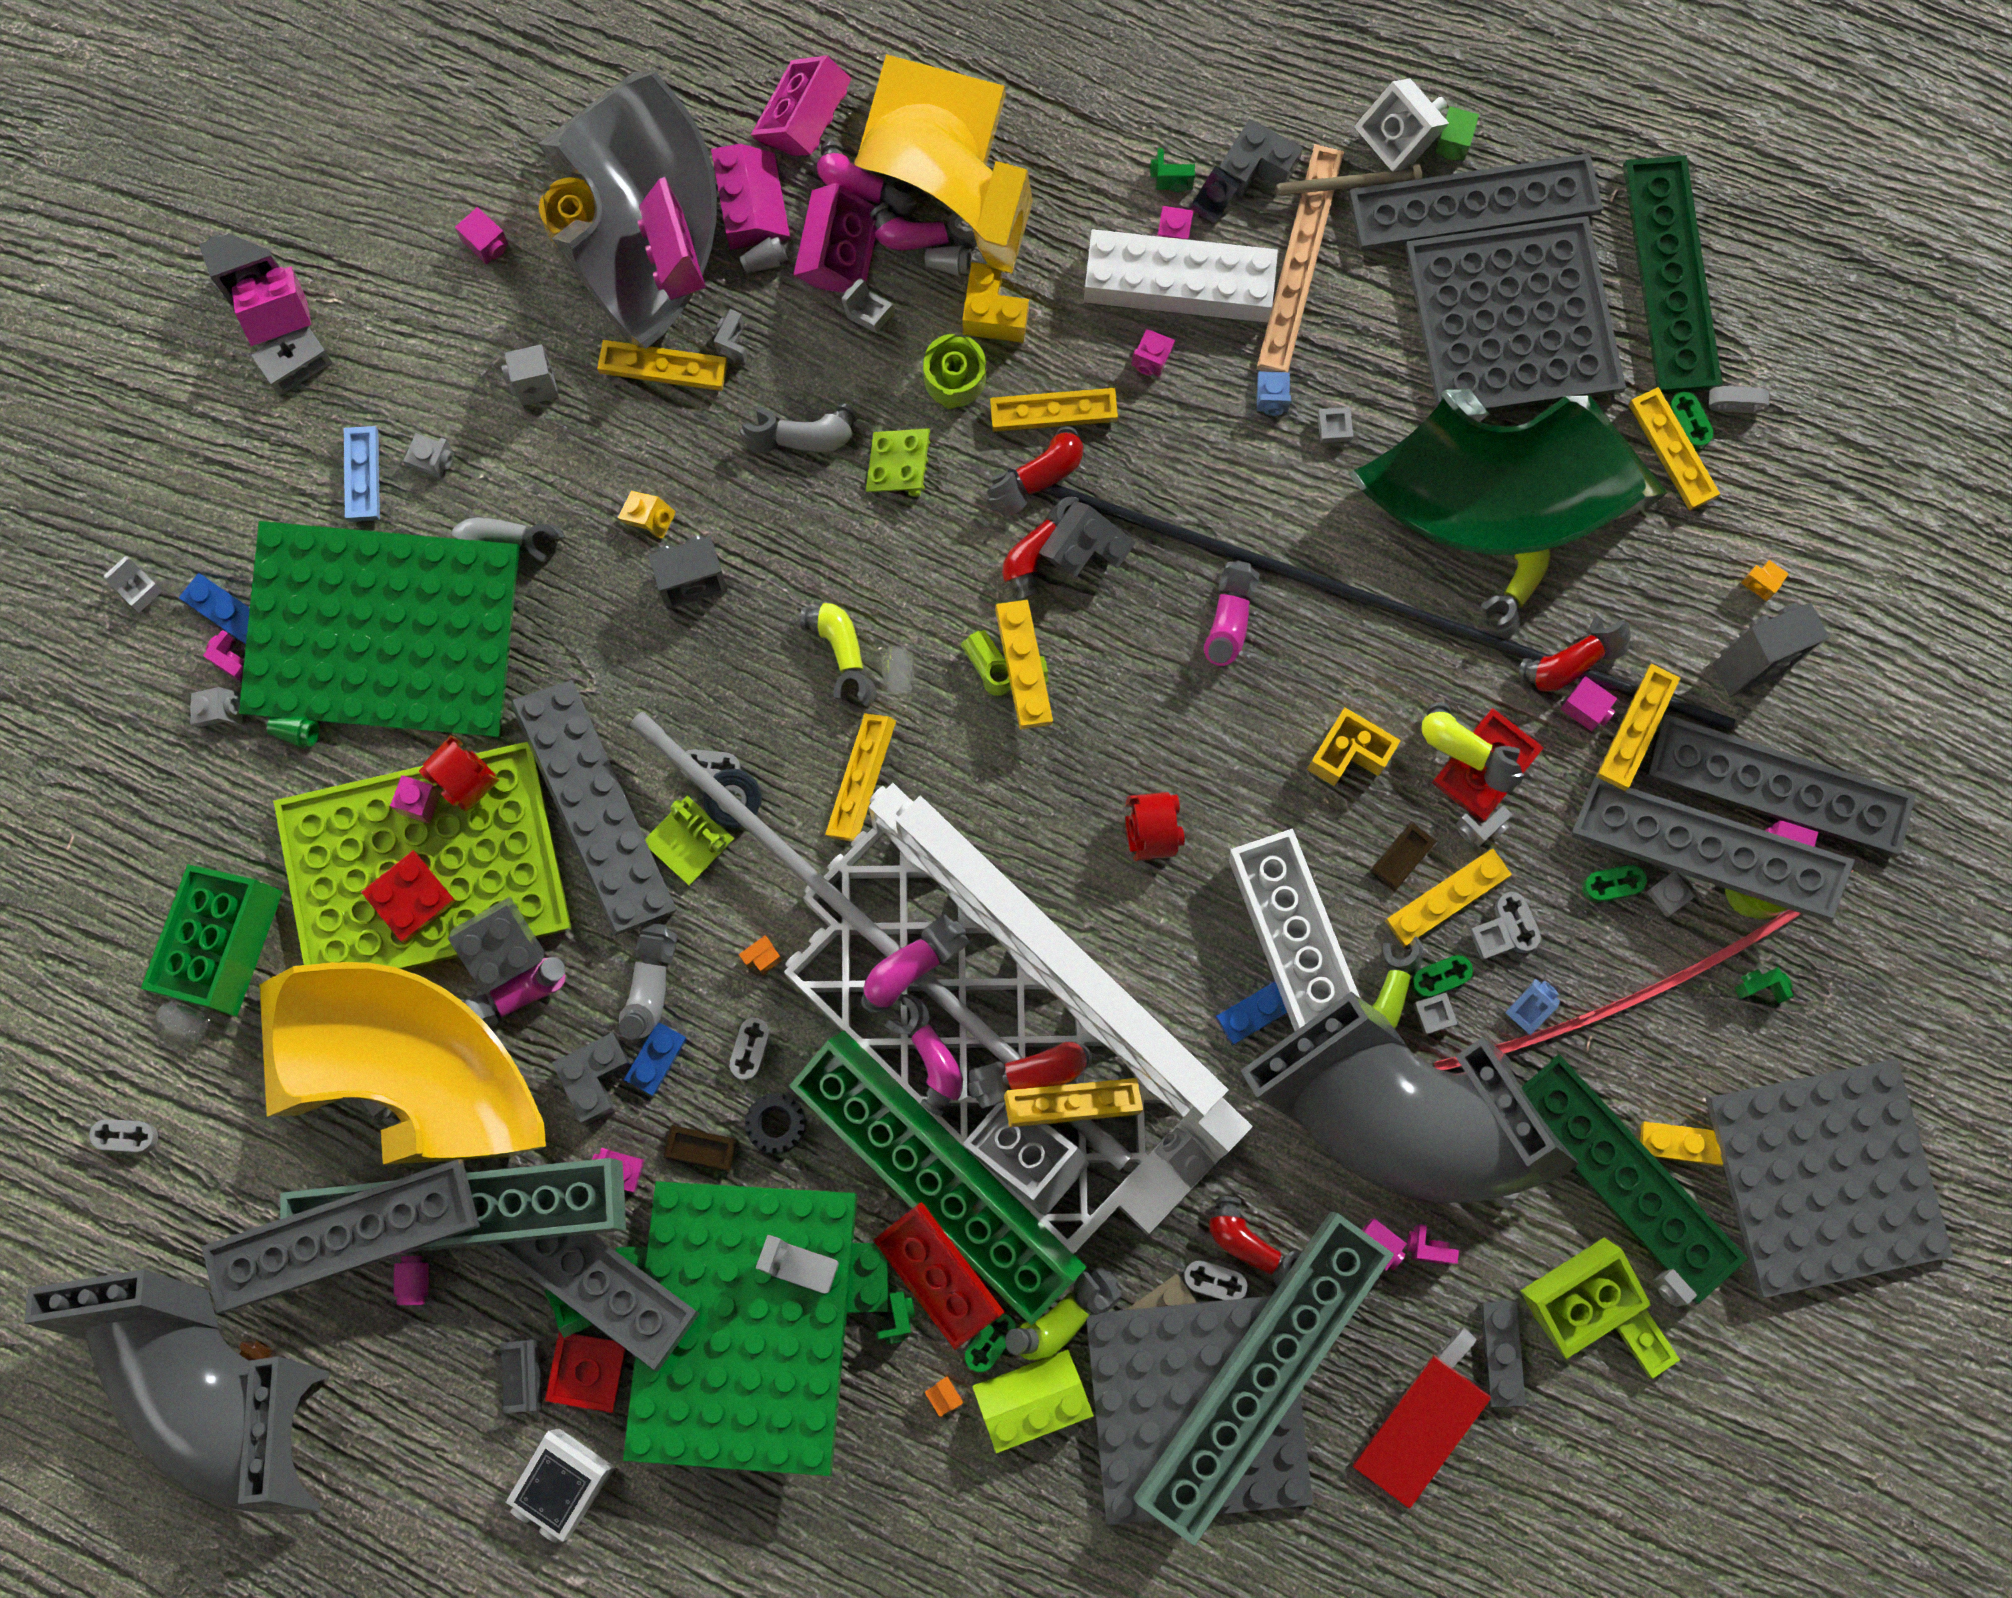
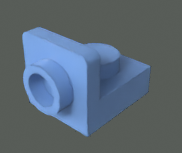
M1258 372L1257 411L1272 416L1281 415L1283 412L1288 413L1291 404V395H1289L1290 373Z
M1534 979L1527 990L1506 1010V1014L1531 1035L1558 1008L1560 1000L1557 996L1559 994L1546 981L1540 983L1537 979Z

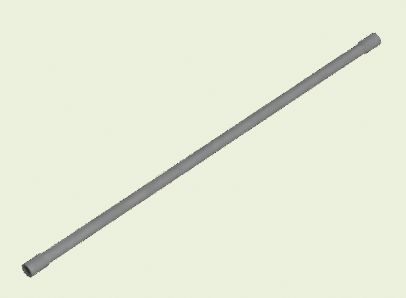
M640 712L632 720L630 726L650 745L655 746L886 957L901 949L896 942L668 737L665 731L646 713ZM929 972L914 981L1004 1064L1022 1059L1014 1049ZM1091 1119L1069 1122L1119 1171L1133 1156Z

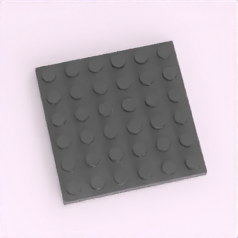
M1588 216L1406 241L1405 252L1437 406L1441 401V393L1445 389H1470L1487 412L1554 403L1560 401L1565 396L1590 395L1591 397L1624 392L1626 389Z
M1898 1059L1706 1098L1759 1298L1954 1257Z
M1272 1295L1107 1311L1098 1315L1091 1313L1087 1318L1086 1324L1106 1525L1158 1520L1133 1499L1134 1495ZM1301 1392L1217 1514L1313 1505Z

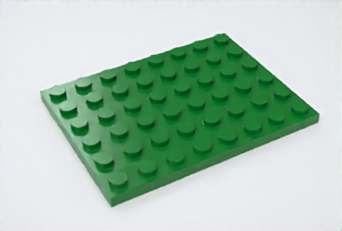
M259 521L239 714L281 718L308 716V720L501 738L520 546L510 543Z
M655 1181L645 1273L700 1314L658 1372L635 1356L623 1461L832 1477L858 1197L856 1193ZM767 1235L780 1238L787 1244L837 1260L839 1266L830 1292L823 1294L765 1274L756 1269Z

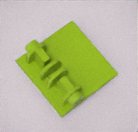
M930 429L873 432L866 492L909 490L908 494L910 496H921V492L925 490L923 482L924 474L927 473V467H925L928 464L927 451L931 443L929 440Z
M687 795L682 801L677 799L671 805V813L645 838L649 850L690 886L734 840V837L722 826L715 823Z

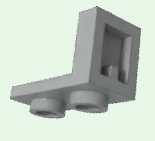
M767 1235L756 1269L776 1278L828 1294L839 1262L835 1259L787 1244L780 1238Z

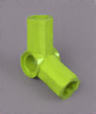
M982 630L968 636L961 643V647L983 679L985 690L994 696L1006 694L1011 690L1006 661L986 630ZM1040 656L1045 684L1048 685L1047 663L1044 656ZM1000 672L1006 676V680L996 682L990 675Z

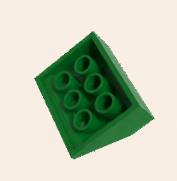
M187 864L140 989L237 1017L283 891L256 879Z

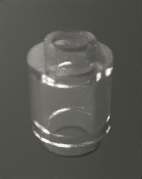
M905 646L888 647V652L881 655L883 686H886V693L893 695L911 693L912 685L915 684L914 653L907 651Z
M171 1000L168 1004H162L155 1017V1020L158 1022V1030L187 1043L191 1041L199 1043L206 1035L210 1025V1019L204 1017L203 1012L176 1000Z

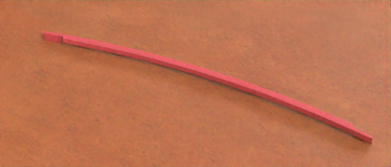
M1788 909L1726 948L1652 986L1574 1019L1532 1033L1531 1035L1495 1045V1047L1504 1054L1562 1035L1629 1008L1726 960L1802 913ZM1456 1057L1434 1062L1435 1068L1443 1071L1461 1067Z

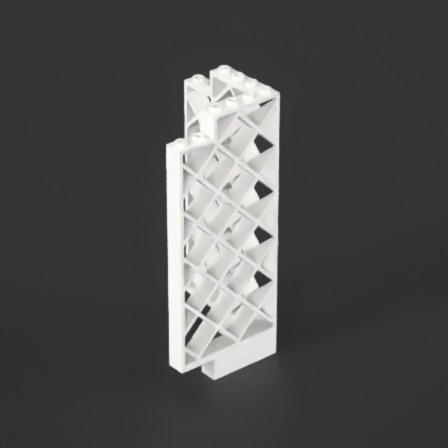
M894 783L887 789L884 786L880 787L869 799L871 802L869 811L873 828L868 833L862 831L850 844L853 848L845 856L839 854L831 861L827 867L830 871L824 878L833 885L842 876V894L849 901L850 879L900 878V923L875 924L887 935L900 934L901 948L908 945V934H921L932 923L908 922L907 878L934 879L958 906V922L966 930V933H989L1002 944L1017 962V978L966 979L965 948L959 951V979H941L937 981L949 991L959 990V1000L965 1006L966 990H1017L1018 1037L1000 1038L1010 1047H1018V1054L1022 1058H1025V1047H1055L1064 1042H1074L1085 1046H1106L1122 1059L1138 1081L1143 1111L1141 1114L1136 1115L1137 1153H1131L1133 1156L1128 1162H1137L1139 1165L1091 1216L1087 1213V1169L1079 1176L1080 1214H1047L1045 1216L1040 1214L979 1159L977 1160L1073 1254L1117 1207L1146 1235H1149L1192 1188L1186 1185L1168 1163L1155 1153V1149L1149 1155L1145 1153L1144 1103H1165L1180 1114L1183 1119L1171 1132L1179 1128L1191 1136L1215 1164L1253 1126L1222 1098L1229 1089L926 800L919 796L913 802ZM884 833L900 850V866H852ZM807 885L804 890L806 895L803 897L805 903L829 927L826 930L822 927L816 931L809 939L811 945L803 953L797 951L790 957L785 964L788 967L784 971L786 977L841 1031L845 1030L918 1103H921L923 1099L927 1100L928 1097H921L909 1085V1049H916L911 1038H908V1034H901V1038L862 1039L851 1029L850 992H864L863 986L865 981H850V935L862 934L843 917L842 923H838L817 902L820 896ZM837 935H842V981H802L797 975ZM913 982L901 994H908V991L924 990ZM1024 989H1047L1058 997L1075 1018L1076 1036H1025ZM816 992H842V1019ZM901 1002V1024L906 1026L908 1025V1007L902 1005ZM960 1024V1037L940 1039L947 1048H960V1070L963 1076V1091L958 1101L951 1099L948 1106H961V1135L941 1116H937L930 1111L928 1112L962 1145L968 1138L967 1106H980L976 1098L967 1096V1048L986 1047L975 1037H966V1029ZM873 1049H901V1077ZM1084 1072L1077 1077V1084L1085 1083ZM1078 1131V1148L1089 1163L1109 1162L1100 1153L1086 1154V1138ZM1080 1222L1082 1225L1067 1240L1051 1223Z

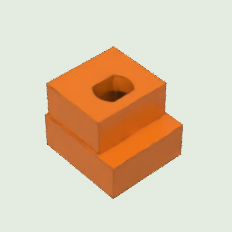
M766 935L738 954L748 969L755 965L762 975L782 962L780 955Z
M948 1376L925 1391L939 1417L964 1403Z

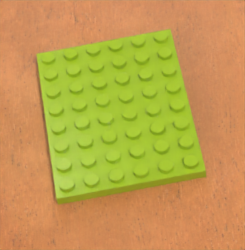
M528 742L475 753L496 774L495 777L499 779V782L473 809H469L467 812L458 805L456 807L440 795L430 824L400 815L390 806L401 775L432 784L420 774L419 770L423 766L273 800L303 964L360 962L406 970L456 958L459 955L448 940L452 929L508 897L512 898L536 938L572 930L538 766ZM436 783L432 784L440 793L444 790ZM414 850L457 902L404 944L367 901L361 891Z

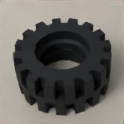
M768 1093L763 1097L760 1096L753 1105H750L745 1117V1130L748 1138L756 1148L765 1153L780 1155L790 1152L791 1149L796 1148L800 1144L799 1142L805 1135L806 1119L803 1109L793 1098L782 1093ZM772 1110L785 1112L790 1121L786 1134L778 1138L769 1137L762 1130V1119L765 1114Z

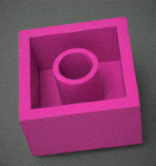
M292 266L285 269L282 267L274 268L267 272L265 276L256 279L246 278L232 287L235 315L251 346L311 325L307 298Z

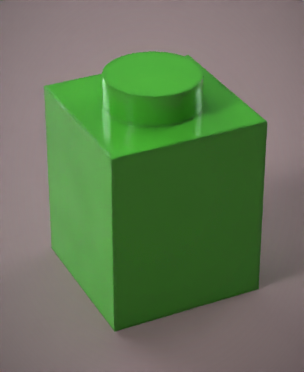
M1450 106L1445 117L1449 124L1440 133L1435 153L1449 160L1464 161L1472 142L1479 114Z

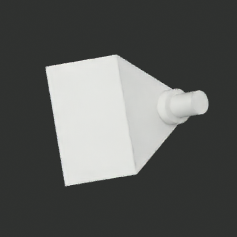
M1410 78L1392 81L1354 127L1392 172L1407 169L1410 164L1416 162L1448 126L1449 122L1440 113L1447 107V103L1442 97L1437 98L1431 103Z

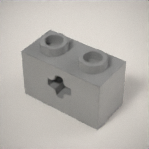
M309 326L284 334L273 342H266L251 355L279 396L333 363Z
M542 344L504 353L507 365H502L505 382L509 384L512 396H518L522 406L559 398L553 368Z

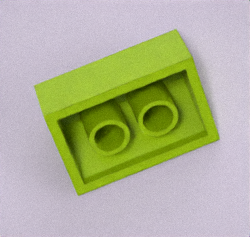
M1605 1237L1520 1290L1534 1318L1565 1359H1568L1651 1306L1623 1250Z
M1069 1350L972 1386L996 1453L1094 1416Z

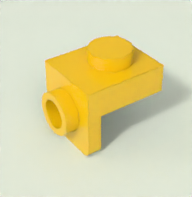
M631 491L618 519L626 525L647 529L656 537L664 538L675 516V510L658 496Z

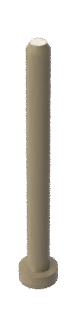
M1417 163L1410 164L1406 170L1394 172L1387 171L1283 182L1275 186V192L1281 196L1384 185L1422 179V171Z

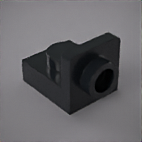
M1215 166L1190 208L1197 212L1200 217L1212 223H1217L1241 182Z

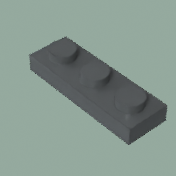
M1517 1301L1480 1303L1487 1390L1491 1396L1489 1407L1526 1406Z

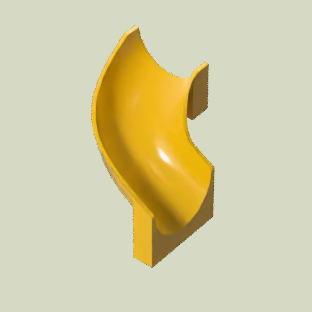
M886 54L860 149L854 161L855 166L903 180L934 196L972 227L980 253L984 261L992 269L1013 274L1033 200L1027 169L998 161L995 162L993 171L987 166L1006 97L1005 86Z
M331 962L293 966L259 984L267 1117L301 1115L343 1097L369 1100L383 1105L393 1111L402 1122L381 1130L383 1165L454 1161L457 1159L508 1158L546 1147L543 1119L515 1062L488 1025L471 1008L445 988L422 976L396 967L360 962Z

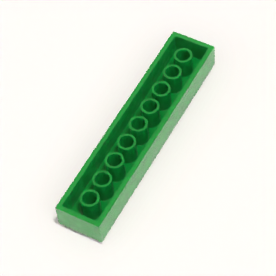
M845 1030L827 1040L789 1085L912 1208L922 1202L968 1264L1031 1326L1087 1268Z

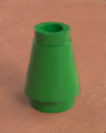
M308 716L271 717L267 723V733L300 748L312 747L319 737V724L316 721L308 720Z

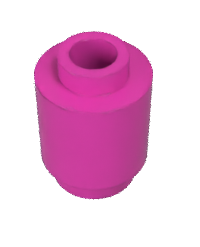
M402 1256L401 1263L394 1264L393 1297H397V1305H424L425 1296L429 1295V1263H422V1256Z

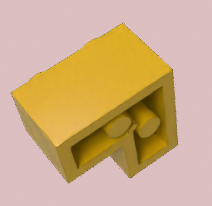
M971 262L962 319L963 335L1024 343L1029 299L1000 295L1002 271L992 269L988 264Z
M1344 707L1307 770L1334 787L1350 760L1379 776L1401 740Z

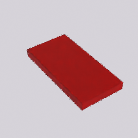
M922 1202L873 1240L954 1350L1004 1313V1310Z
M1433 1354L1355 1460L1353 1467L1410 1509L1491 1400V1396Z

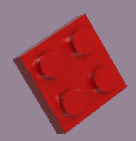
M414 850L361 891L367 901L404 944L457 902Z
M559 1332L545 1401L614 1413L627 1349L616 1341L571 1334L564 1338L561 1332Z

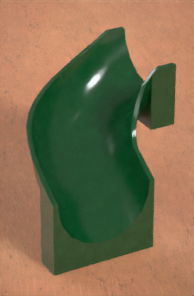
M1445 389L1441 393V401L1436 409L1411 434L1375 460L1349 473L1350 477L1367 497L1412 530L1450 547L1492 555L1532 553L1564 545L1586 536L1614 518L1641 514L1667 494L1666 490L1590 395L1565 396L1528 423L1518 426L1501 427L1480 422L1489 413L1470 389Z

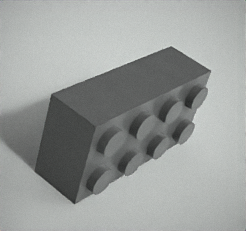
M1811 602L1801 607L1797 603H1793L1778 611L1779 615L1770 620L1765 615L1749 623V628L1739 633L1740 637L1729 642L1730 646L1720 651L1721 656L1713 663V666L1730 698L1787 674L1829 638Z

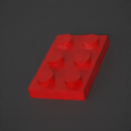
M1494 708L1488 712L1473 731L1475 735L1492 745L1491 752H1494L1495 748L1501 746L1520 748V754L1516 763L1521 766L1522 773L1526 771L1544 748ZM1453 757L1432 781L1434 786L1481 823H1484L1507 794V792L1497 791L1487 784L1484 778L1487 767L1484 766L1481 772Z

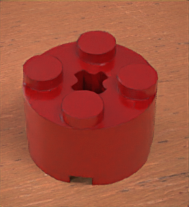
M450 735L423 763V767L419 772L430 783H436L444 789L441 795L455 807L458 805L467 812L469 809H473L499 782V779L495 777L496 774L472 750L468 751L465 749L463 751L460 748L463 743Z
M1160 792L1127 796L1125 807H1131V815L1125 816V826L1130 852L1137 851L1133 857L1134 861L1175 857L1179 846H1184L1185 843L1183 827L1177 824L1176 814L1180 812L1178 795Z

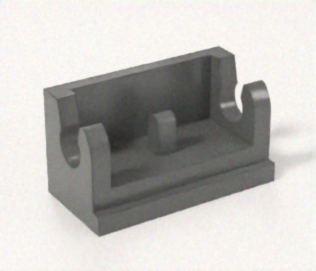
M539 1340L500 1343L503 1413L542 1410Z

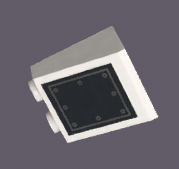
M561 1429L550 1430L544 1436L506 1503L513 1507L510 1512L521 1521L528 1523L529 1520H532L541 1526L539 1532L544 1537L555 1543L558 1539L564 1542L570 1538L616 1467Z

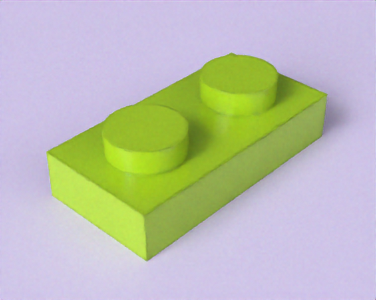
M1644 1309L1616 1327V1330L1649 1379H1653L1680 1361V1358L1647 1309Z

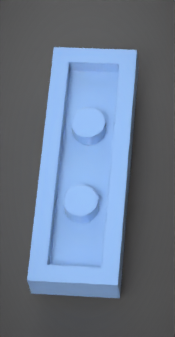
M376 426L344 428L345 519L348 522L380 520L379 434Z

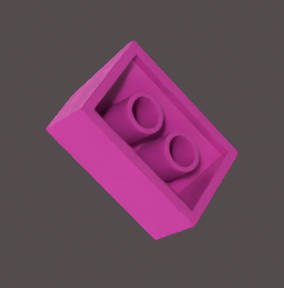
M827 55L791 60L754 127L751 136L792 156L811 155L820 144L819 139L823 131L832 122L833 113L837 105L846 96V89L852 78Z
M744 144L711 149L730 250L758 245L768 237L771 239L779 237L780 241L789 240L790 233L775 153Z
M666 177L660 178L639 205L642 219L638 220V225L643 238H648L650 245L645 246L650 263L652 265L656 264L657 271L653 272V277L659 291L664 289L669 299L673 300L704 289L706 286L684 212Z
M837 183L812 190L794 276L815 288L845 293L859 278L866 281L875 242V232L877 231L875 226L877 220H872L869 214L876 207Z

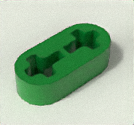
M1680 392L1673 397L1669 406L1695 451L1702 450L1713 438V428L1695 395L1689 392ZM1681 403L1682 406L1688 405L1689 410L1687 412L1684 410L1679 411L1677 407ZM1694 430L1696 433H1703L1704 436L1701 440L1698 437L1692 438L1691 434Z
M1627 865L1590 874L1582 884V892L1589 901L1602 903L1637 895L1645 888L1647 879L1640 867ZM1627 873H1629L1631 878L1637 879L1633 889H1631L1629 884L1618 885V881L1626 878ZM1596 879L1599 884L1610 883L1611 887L1604 889L1601 895H1599L1598 890L1592 891L1591 889Z
M1455 955L1424 967L1412 977V991L1418 997L1428 999L1462 986L1472 977V964L1466 957ZM1454 962L1457 967L1463 966L1465 969L1461 974L1462 979H1459L1457 975L1446 978L1444 973L1453 968L1452 963ZM1422 975H1425L1427 979L1438 976L1440 980L1431 986L1432 991L1430 992L1426 987L1421 988L1419 986V983L1423 980Z
M1003 1313L995 1320L999 1323L1003 1319L1007 1320L1009 1323L1007 1325L1008 1331L1016 1329L1014 1320L1007 1314ZM992 1323L976 1335L965 1352L966 1364L975 1372H984L990 1369L1006 1348V1337L1003 1335L999 1336L995 1343L989 1340L995 1330L991 1326ZM986 1342L992 1346L986 1354L989 1362L986 1365L983 1363L978 1364V1366L973 1365L974 1357L971 1351L974 1348L981 1350Z

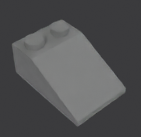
M1005 1101L998 1103L962 1144L1017 1194L1045 1216L1089 1166V1162L1079 1148L1048 1124L1010 1128Z

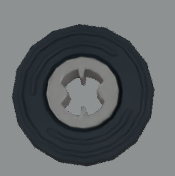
M726 769L713 776L728 791L734 790L735 795L739 793L741 796L739 801L754 815H757L761 806V790L757 781L750 774L739 769ZM705 791L703 792V806L707 815L715 823L724 827L742 826Z

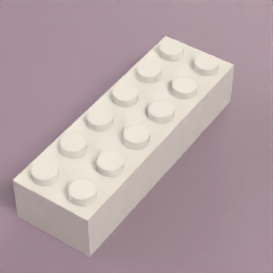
M1092 229L1084 303L1268 323L1273 305L1278 250Z
M1293 829L1231 849L1229 863L1294 1031H1297L1351 991L1360 997Z

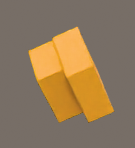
M1768 560L1761 568L1756 565L1745 576L1741 584L1767 602L1778 591L1789 574Z

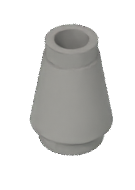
M768 237L739 257L746 274L782 266V262L788 260L779 237L773 239Z
M963 245L926 249L925 267L960 277L962 274L970 273L972 262L971 249L964 248Z

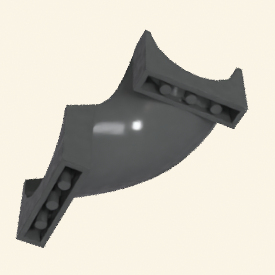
M632 72L537 145L555 170L579 173L583 176L592 193L595 205L594 218L591 223L575 220L551 239L625 341L646 349L665 334L688 304L693 293L670 300L664 289L658 290L653 277V272L657 271L656 264L652 265L645 249V246L650 245L648 238H643L638 225V220L642 219L639 205L660 178L666 177L684 212L703 275L713 244L716 226L717 194L714 170L708 148L697 124L686 107L657 72Z
M1352 991L1241 1070L1259 1100L1301 1123L1320 1146L1345 1168L1380 1188L1412 1199L1440 1203H1466L1495 1199L1553 1181L1579 1165L1576 1158L1558 1140L1525 1095L1509 1066L1511 1060L1487 1039L1482 1037L1456 1055L1465 1072L1450 1073L1437 1069L1416 1057L1387 1018Z
M145 1269L28 1288L24 1324L86 1340L101 1384L120 1422L145 1458L168 1479L200 1498L237 1510L286 1515L320 1512V1504L308 1495L299 1482L292 1461L290 1437L293 1415L300 1397L311 1384L323 1379H329V1371L279 1356L250 1361L233 1351L222 1339L218 1330L209 1290Z

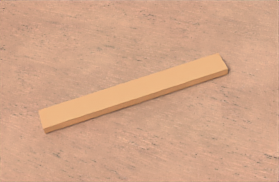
M1314 144L1305 180L1338 177L1344 151ZM1334 190L1301 194L1256 370L1288 373Z

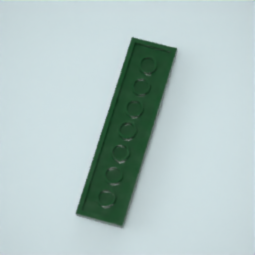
M1687 155L1625 160L1623 170L1656 388L1659 387L1662 394L1706 391L1715 387H1721L1723 383Z
M1560 1054L1555 1056L1521 1087L1547 1126L1578 1161L1579 1165L1573 1168L1577 1175L1665 1271L1674 1269L1697 1294L1692 1300L1695 1304H1700L1748 1259Z

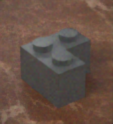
M1249 118L1219 168L1241 182L1234 195L1243 198L1256 175L1275 185L1288 182L1299 165L1303 147Z
M1074 501L1039 551V554L1061 571L1077 577L1091 555H1094L1105 564L1119 568L1136 542L1091 506Z
M614 1032L552 1062L581 1124L589 1126L617 1112L603 1081L631 1068L632 1064L619 1037Z

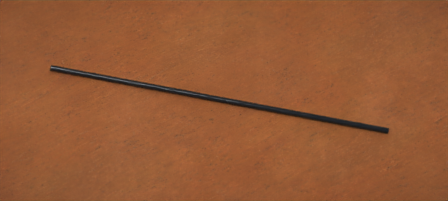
M1009 468L1008 472H1014L1016 477L1019 476L1015 469ZM1058 484L1039 491L1060 499L1066 497L1079 498L1078 502L1091 506L1097 512L1241 562L1250 563V565L1521 659L1528 658L1534 662L1535 660L1541 661L1545 656H1552ZM1590 668L1578 677L1583 679L1586 676L1599 686L1634 697L1639 685ZM1671 697L1666 708L1729 731L1733 729L1735 724L1734 718Z

